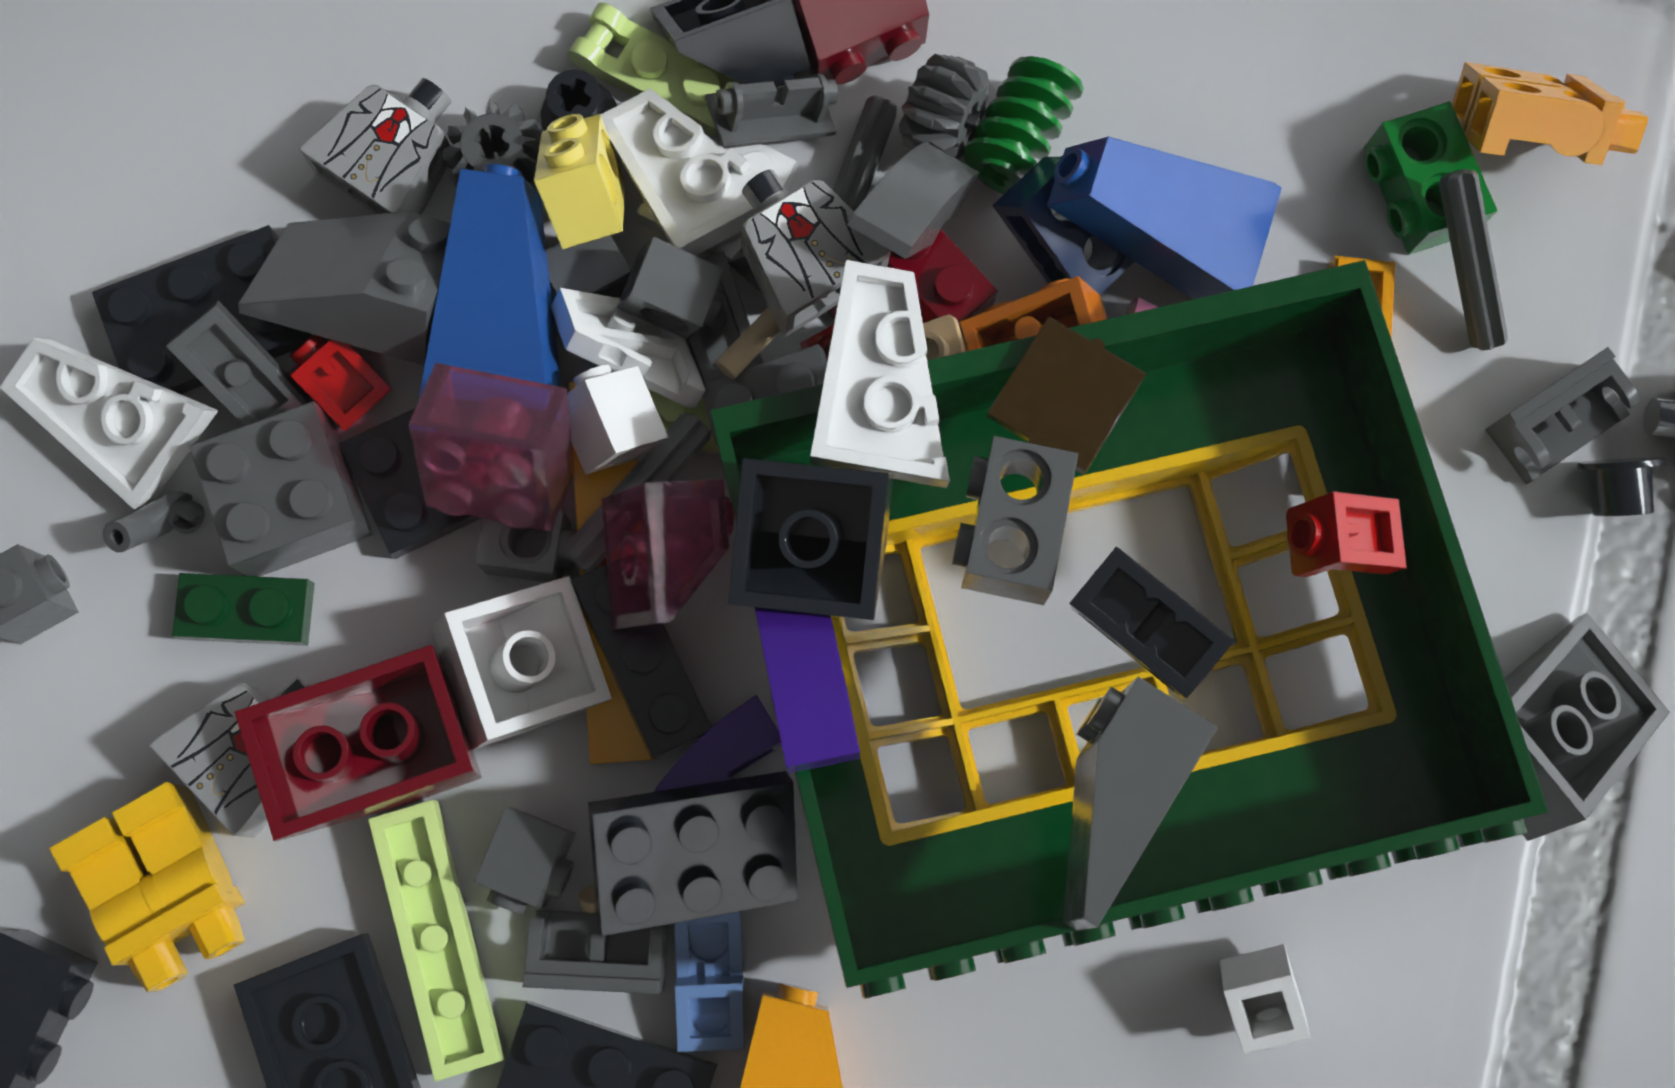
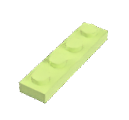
M429 800L368 819L434 1081H440L504 1060L502 1044L438 801Z

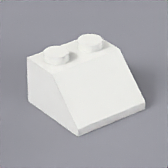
M570 576L446 612L431 628L472 750L537 729L612 699Z

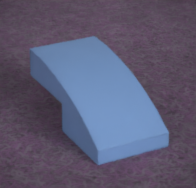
M742 911L674 923L677 976L675 983L677 1052L745 1049Z

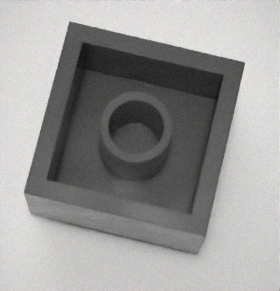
M314 401L189 446L228 566L246 576L260 577L373 535L353 474L339 445L341 440L335 422Z

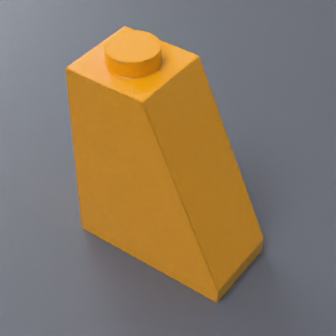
M786 983L779 984L777 994L764 991L740 1088H843L829 1009L827 1006L816 1004L819 992Z

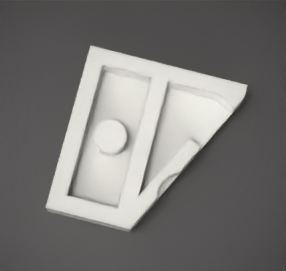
M565 288L559 289L551 305V310L565 350L599 366L610 365L612 372L638 366L648 389L685 407L695 408L705 392V387L685 338L618 309L617 305L620 298Z

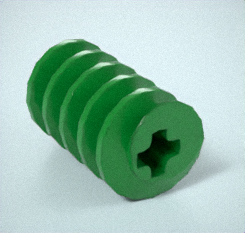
M1026 56L1019 57L1012 62L1007 74L1008 78L1002 81L998 87L997 98L991 101L987 107L986 118L980 121L975 129V138L965 146L963 157L966 165L980 172L977 178L986 186L1002 195L1037 164L1035 159L1049 156L1051 146L1046 139L1053 140L1059 138L1063 127L1058 119L1070 118L1074 108L1070 100H1076L1082 96L1084 88L1081 80L1071 70L1049 59Z

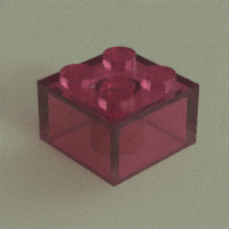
M435 363L409 422L426 506L436 508L449 515L461 516L466 514L501 521L514 528L523 529L531 527L552 532L574 474L567 388Z

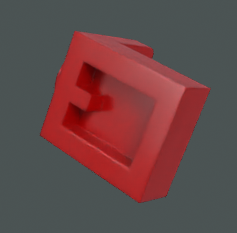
M313 334L289 356L297 365L288 374L343 431L349 429L392 390L351 345L328 338L325 339Z
M1331 492L1291 507L1286 512L1287 542L1290 553L1291 572L1294 576L1309 577L1331 569L1389 574L1407 568L1399 499Z

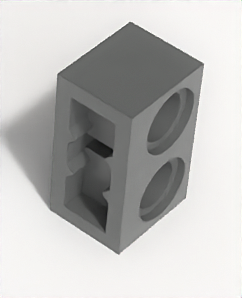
M994 436L988 457L974 456L966 497L979 500L974 525L960 523L952 565L965 567L961 585L962 589L1044 606L1053 591L1079 453ZM1010 474L1024 475L1033 482L1037 494L1029 499H1015L1004 491L1000 480ZM997 540L1013 542L1020 548L1024 563L1015 568L1000 567L988 556L987 546Z

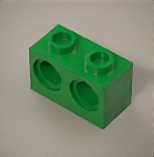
M1451 101L1382 122L1364 146V164L1367 174L1372 182L1379 184L1388 205L1387 220L1389 227L1397 238L1402 239L1408 255L1450 242L1445 213L1444 216L1435 214L1426 204V200L1433 201L1444 212L1439 181L1445 174L1461 169L1475 170L1479 176L1487 221L1498 211ZM1403 146L1415 150L1419 154L1421 161L1409 157L1405 153Z

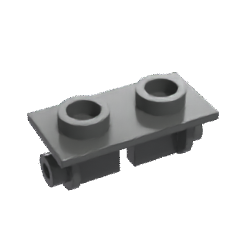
M814 74L812 78L785 80L783 87L777 88L773 81L750 84L728 82L725 89H719L716 93L705 95V101L722 147L836 135L837 132L828 106L829 104L837 103L838 86L834 79L826 80L823 74Z

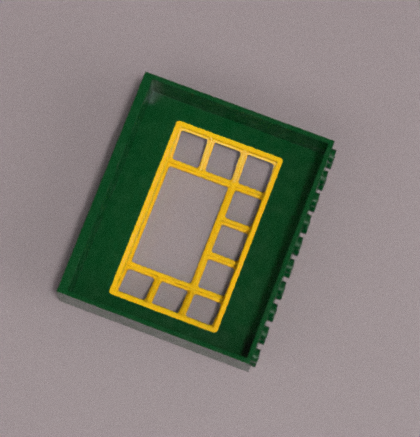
M1365 260L1070 327V329L1090 341L1096 338L1103 340L1104 349L1147 374L1086 473L1083 475L1075 470L1067 514L1180 487L1190 489L1235 639V644L1229 647L1210 672L1236 665L1244 669L1263 732L1262 737L1259 739L1203 752L1097 928L1074 930L1063 923L1076 761L1080 754L1069 717L1068 707L1103 698L1110 687L1122 692L1137 677L1142 678L1167 695H1169L1168 689L1159 679L1144 667L971 709H963L961 707L926 575L921 549L957 540L960 523L974 525L979 500L966 497L974 456L987 458L994 436L1027 442L986 416L1037 335L927 360L932 393L936 397L939 415L938 427L943 457H946L950 482L947 488L893 479L885 555L898 554L902 558L917 622L914 624L853 632L847 629L844 617L831 616L857 734L860 757L857 760L795 772L846 988L860 985L862 998H871L906 989L903 977L905 973L927 968L930 981L947 979L976 971L973 956L994 951L997 963L1004 962L1005 964L1045 954L1046 949L1043 942L1045 938L1062 935L1065 947L1082 945L1116 936L1113 921L1128 918L1131 930L1154 927L1185 919L1182 904L1194 901L1197 913L1226 909L1255 901L1251 890L1253 886H1261L1263 897L1302 890L1323 884L1319 871L1326 868L1329 880L1361 875L1392 867L1388 856L1389 852L1392 854L1394 864L1429 858L1460 850L1459 847L1492 842L1528 833L1524 822L1525 818L1549 813ZM823 384L710 410L735 522L737 519L743 458L814 465L809 464ZM1289 453L1305 502L1331 492L1399 499L1407 568L1389 574L1328 570L1329 579L1339 607V612L1335 616L1267 637H1259L1256 634L1238 575V568L1288 552L1287 530L1237 547L1231 546L1228 542L1211 486L1212 479ZM1010 474L1000 480L1004 491L1015 499H1029L1037 494L1033 482L1024 475ZM1346 635L1349 639L1367 696L1368 707L1359 712L1298 729H1286L1266 668V658ZM915 644L922 645L926 651L941 714L935 717L873 726L869 720L854 653ZM1038 713L1046 714L1064 775V786L998 803H987L983 794L968 732L972 729ZM936 737H946L951 748L965 809L955 813L906 823H897L893 817L877 752L878 748Z

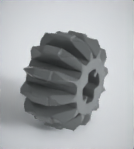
M936 53L927 60L926 65L918 69L916 80L912 86L908 87L909 94L907 100L901 107L904 113L899 123V132L902 135L903 146L913 149L927 142L955 159H960L965 146L973 139L975 129L987 110L985 105L990 95L987 71L976 67L974 62L958 56L954 57L952 55L947 56Z
M489 99L485 108V114L477 116L474 111L465 107L463 116L467 123L466 127L448 125L447 135L453 145L443 149V159L447 167L453 169L450 178L456 189L460 169L483 171L486 164H500L515 168L522 172V177L527 182L535 183L534 178L542 128L534 118L525 120L522 109L515 103L501 114L497 103ZM499 151H507L503 156L500 157ZM492 153H494L495 159H487Z

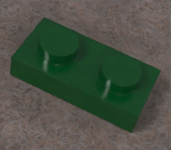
M179 573L172 637L180 640L308 646L315 583L309 579Z

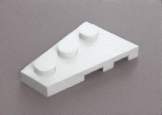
M648 89L601 114L615 153L671 245L696 256L741 232L742 225L747 219L756 215V212L742 194V189L746 183L758 174L749 167L748 160L732 148L727 151L704 134L701 125L652 89Z
M846 260L809 464L894 474L893 479L942 488L948 487L950 479L946 457H943L938 427L939 415L936 397L932 393L926 358L927 345L914 272Z
M33 338L0 386L10 398L133 509H140L156 499L189 453V446L196 443L219 411L50 339Z

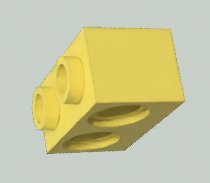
M571 114L553 121L547 127V130L541 133L534 182L562 249L622 232L626 180L601 114L583 118L581 114Z

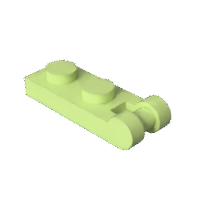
M598 3L588 19L591 25L585 37H577L567 53L569 59L584 71L633 96L652 89L701 125L703 132L716 138L717 131L705 101V95L716 93L719 89H725L728 82L743 83L678 53L669 40L628 20L613 6L606 3ZM611 40L624 46L618 59L605 52Z

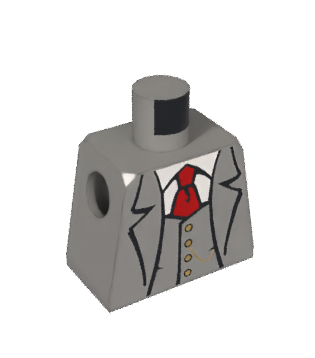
M421 78L403 102L380 86L370 85L310 137L299 150L318 176L372 213L383 214L410 211L422 215L447 169L443 159V149L449 147L450 144L444 131L435 123L451 104V99L441 88L425 78Z
M769 169L754 176L743 187L742 194L752 206L756 215L747 219L742 225V250L775 322L784 337L838 305L846 260L883 267L888 266L891 250L847 226L854 211L824 181L814 179L794 192L789 193L775 172Z
M297 676L274 698L308 687L309 685ZM246 683L235 685L156 738L149 746L233 836L255 838L268 821L234 711L270 700V698L259 688Z

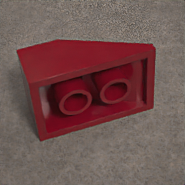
M432 644L234 711L273 841L276 842L419 801L482 778L441 655Z

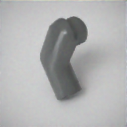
M171 491L135 512L107 523L103 529L104 541L111 550L118 553L125 552L165 535L174 528L181 534H189L196 531L202 524L205 516L204 508L196 501H192L191 494L182 491Z

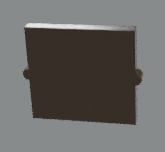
M1048 317L987 412L986 417L1029 443L1079 453L1076 471L1084 475L1147 373L1104 349L1103 340L1096 338L1090 341L1060 322Z

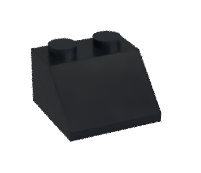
M743 458L728 604L874 620L887 544L894 474Z

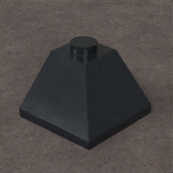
M671 0L650 8L654 20L678 53L743 84L773 81L777 88L783 86L785 80H793L795 73L811 68L792 0Z

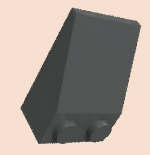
M410 211L288 223L238 304L239 313L424 366L450 223Z
M1588 613L1573 620L1505 678L1549 813L1524 819L1528 832L1522 834L1525 839L1530 841L1586 820L1670 713Z
M1137 677L1122 692L1110 687L1105 696L1097 700L1076 734L1086 740L1087 743L1076 761L1063 923L1074 930L1097 928L1218 729V726L1140 677Z

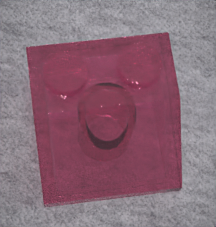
M724 479L643 483L601 499L612 630L671 622L730 548L729 536L734 527V511L731 500L725 496Z

